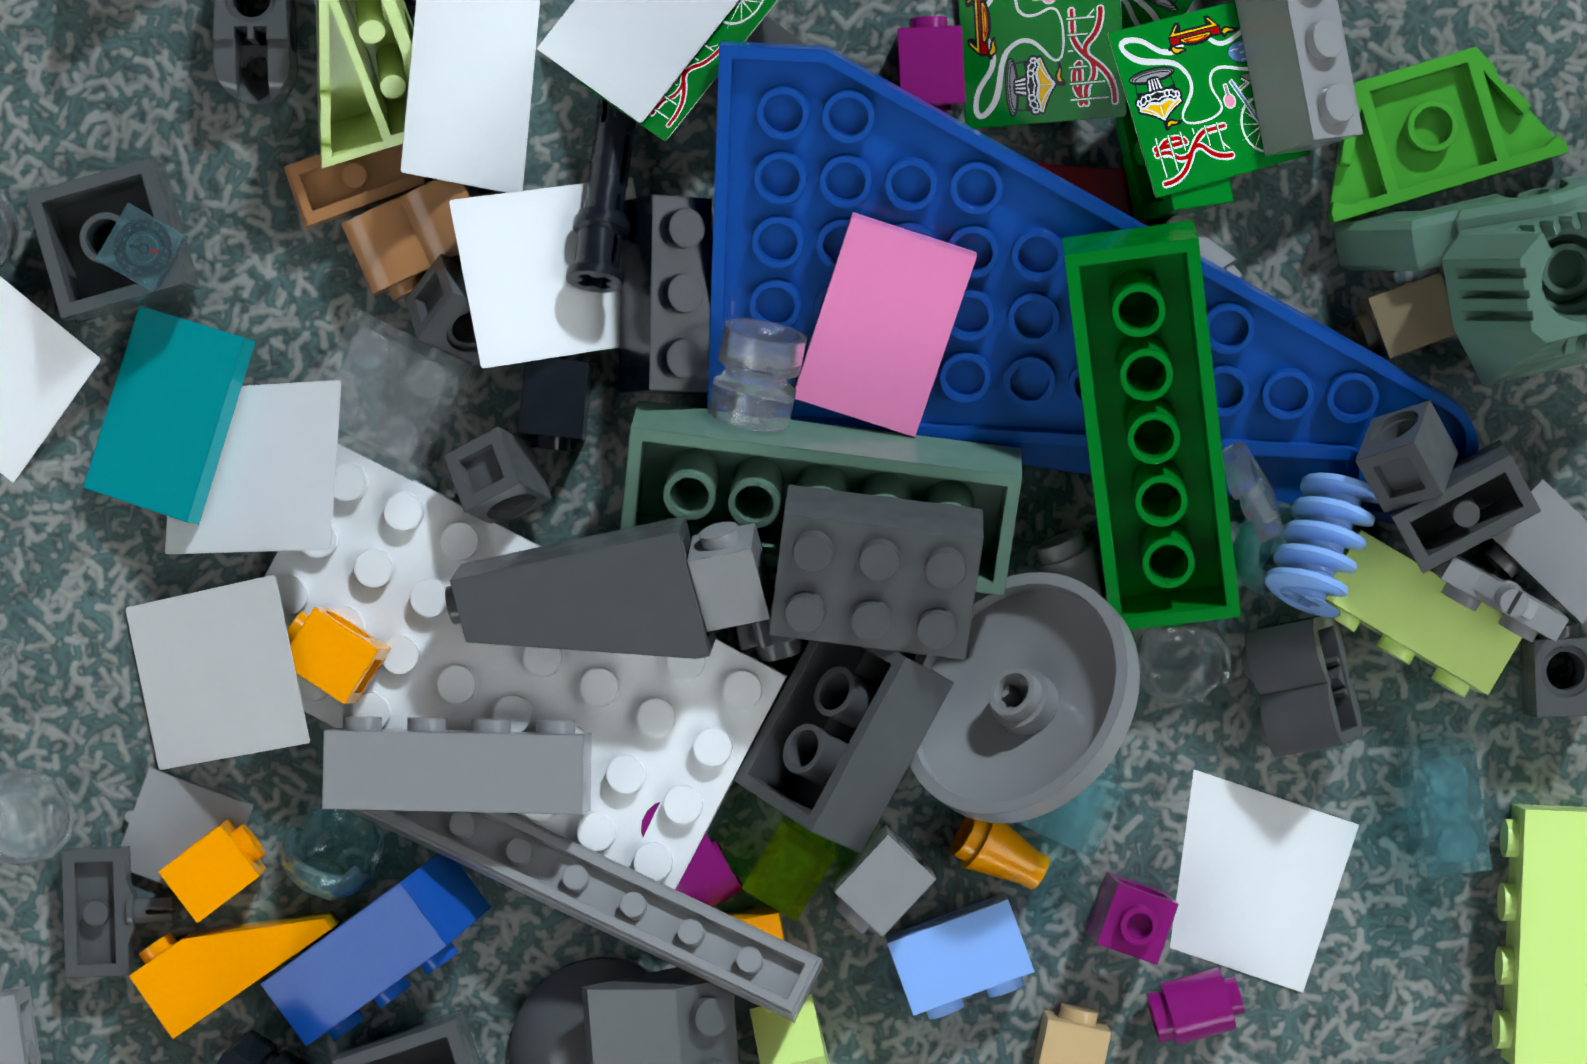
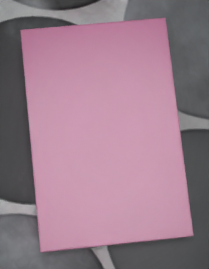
M852 212L792 398L915 437L977 258V252Z

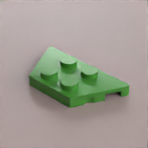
M1472 47L1354 83L1363 134L1339 142L1327 219L1329 225L1563 156L1569 153L1567 143L1559 134L1553 136L1529 110L1532 105L1517 89L1506 85L1499 78L1497 68L1477 47Z

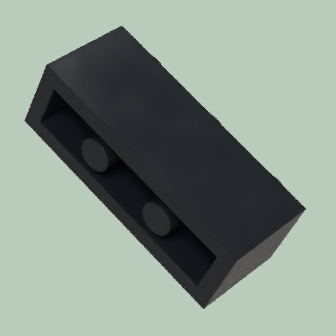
M648 195L625 200L624 214L628 216L631 232L630 236L623 240L621 251V271L624 274V285L620 289L619 392L650 394L706 393L709 391L712 198Z

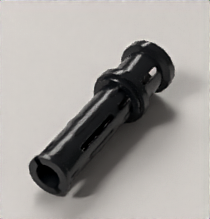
M602 98L599 99L597 104L596 130L592 146L584 208L578 211L573 220V230L578 234L575 260L567 268L566 280L569 284L581 290L609 293L620 290L624 285V274L619 270L623 240H626L631 232L628 216L624 214L626 188L628 187L636 121Z

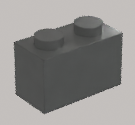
M1498 440L1454 464L1443 496L1389 512L1422 573H1425L1541 512V509L1511 454L1502 441Z

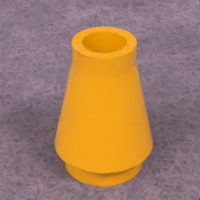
M965 817L960 824L950 849L951 855L961 859L962 868L1018 883L1030 890L1035 889L1042 881L1050 862L1049 856L1038 851L1007 823H989Z

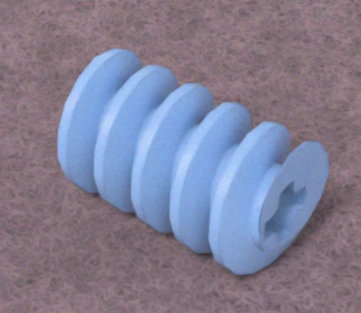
M1311 473L1302 478L1300 491L1304 497H1300L1293 502L1291 514L1295 520L1285 524L1282 537L1287 544H1282L1276 548L1273 560L1278 568H1272L1267 571L1265 585L1279 599L1298 610L1320 617L1335 618L1340 616V611L1325 600L1327 596L1347 597L1349 587L1334 578L1336 572L1356 573L1358 568L1356 562L1343 554L1344 549L1364 550L1367 541L1362 536L1352 531L1353 525L1373 526L1375 516L1363 509L1361 504L1362 502L1374 504L1379 502L1368 483L1363 480L1335 473Z

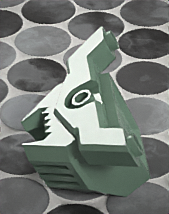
M1587 172L1561 178L1560 189L1558 190L1554 187H1544L1517 194V198L1504 197L1496 193L1423 211L1380 212L1342 221L1334 229L1333 234L1339 266L1349 271H1422L1443 266L1453 327L1483 387L1587 363Z

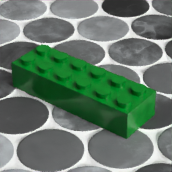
M1193 220L1061 238L1107 602L1118 611L1125 620L1129 630L1241 617L1200 246Z

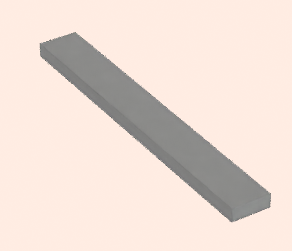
M348 810L794 1023L824 965L823 959L513 813Z

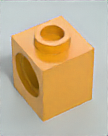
M314 607L310 614L302 611L287 629L296 673L343 704L357 703L392 649L328 607Z
M227 818L166 864L158 873L198 923L256 880L267 869L260 860V858L266 855V852L260 841L245 824L235 828L229 818Z

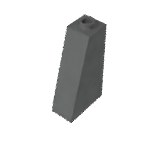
M686 516L463 563L450 579L451 586H447L445 589V600L449 617L453 624L461 623L467 643L699 659L710 656L716 640L714 631H706L687 563L691 536Z

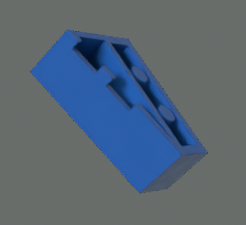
M436 853L418 869L400 882L398 881L382 893L381 896L341 923L260 985L305 1046H308L326 1032L335 1041L365 1019L359 1008L372 999L379 1008H382L409 988L411 984L405 976L415 968L420 966L428 975L453 957L458 950L452 944V941L487 912L491 906L458 862Z

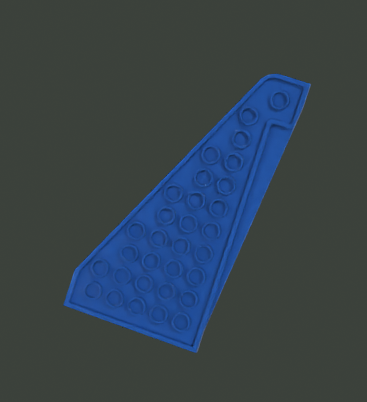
M721 41L719 44L707 409L897 432L792 398L852 212L977 252V258L916 435L1021 448L1022 465L1091 475L1061 238L1146 227L1147 225L827 46ZM1201 256L1227 495L1293 505L1295 500L1304 497L1300 491V484L1302 478L1311 473H1335L1367 482L1355 460L1371 419L1429 400L1459 452L1455 463L1478 451L1479 442L1475 427L1464 408L1453 397ZM1362 502L1361 507L1375 516V521L1395 524L1390 512L1384 513L1379 503Z

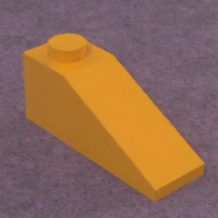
M333 911L193 931L178 942L172 933L169 932L138 954L145 965L129 975V977L171 1038L174 1039L327 933L340 920Z

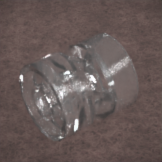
M749 318L727 320L724 325L718 360L727 369L722 371L721 375L714 377L708 413L721 422L739 428L765 432L788 429L796 395V389L788 383V380L800 375L807 337L791 327L774 322Z

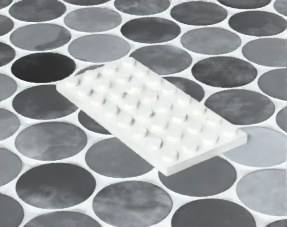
M338 440L331 548L329 550L278 551L265 576H276L287 629L302 611L310 614L314 607H328L392 649L357 703L343 704L296 673L304 711L335 728H343V716L382 717V729H407V718L409 717L446 718V730L470 731L472 730V719H511V731L536 732V720H574L575 733H592L590 811L582 815L513 814L676 890L788 676L717 638L710 656L699 659L467 643L461 623H452L445 600V589L447 586H451L450 579L458 567L463 563L542 546L496 523L490 524L465 513L462 504ZM660 802L644 837H642V820L647 810L655 803Z

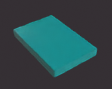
M139 305L83 488L187 523L199 525L256 341Z

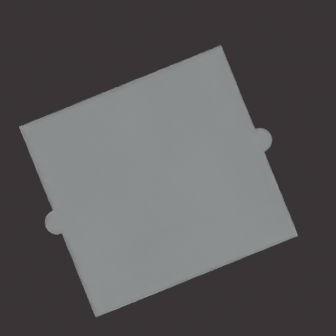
M150 767L134 810H130L125 814V820L129 824L121 846H130L131 873L167 885L158 871L227 818H229L235 828L242 824L247 826L255 805Z

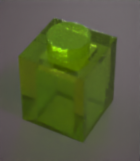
M781 817L743 879L741 889L796 922L834 861L836 849L827 845L829 839L809 831L796 821L793 824Z

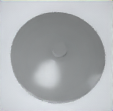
M1029 572L1007 577L1004 596L975 592L966 659L916 654L914 660L948 678L954 684L909 766L919 783L931 795L952 810L977 821L989 823L1021 822L1052 812L1071 801L1090 786L1114 758L1126 737L1136 710L1140 685L1139 658L1133 636L1125 620L1095 590L1083 582L1057 573Z

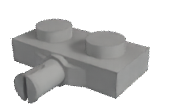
M1458 555L1432 569L1441 580L1446 582L1441 593L1473 611L1477 610L1481 601L1503 613L1498 624L1530 642L1534 641L1538 632L1556 642L1569 621L1559 610L1524 592L1517 583L1510 580L1504 581Z

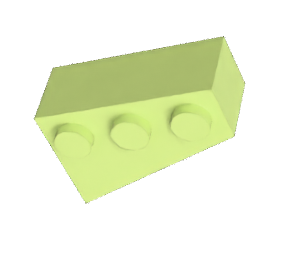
M316 0L318 134L322 168L403 144L414 28L404 0Z

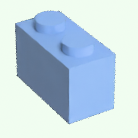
M1005 892L886 935L887 944L913 1016L923 1012H927L929 1019L947 1016L965 1007L962 998L984 990L987 991L989 997L1010 993L1025 985L1022 976L1035 972Z

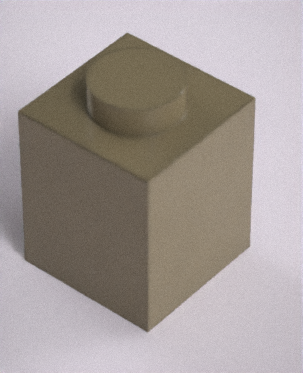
M1441 272L1357 302L1361 314L1354 317V325L1360 343L1370 351L1375 350L1377 355L1386 360L1457 335L1453 327L1447 287Z

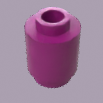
M1218 967L1159 983L1160 990L1146 993L1150 1016L1159 1043L1175 1040L1176 1045H1181L1236 1030L1234 1016L1245 1014L1241 993L1235 977L1223 979Z

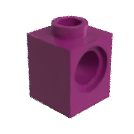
M921 16L909 19V28H898L896 34L898 86L943 112L962 111L965 105L962 25L947 26V17Z
M1106 872L1086 932L1098 945L1158 965L1179 904L1167 892Z

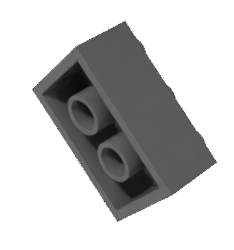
M788 484L769 635L965 660L984 539L983 509Z
M810 640L734 781L809 831L861 854L954 682L899 651Z

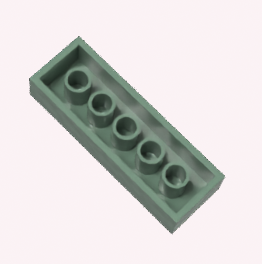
M638 400L630 429L620 530L686 516L692 540L693 535H698L704 528L715 523L735 522L737 526L756 523L766 564L770 567H778L788 484L983 509L984 539L976 592L1004 596L1022 482L1021 448L921 435L913 437L897 432Z

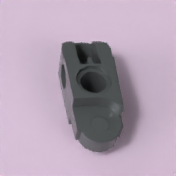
M214 0L213 66L216 78L226 92L247 106L265 108L277 105L286 99L295 87L299 71L295 0H270L267 10L256 17H246L242 14V0ZM257 58L267 59L268 79L263 82L252 80L248 73L250 63Z

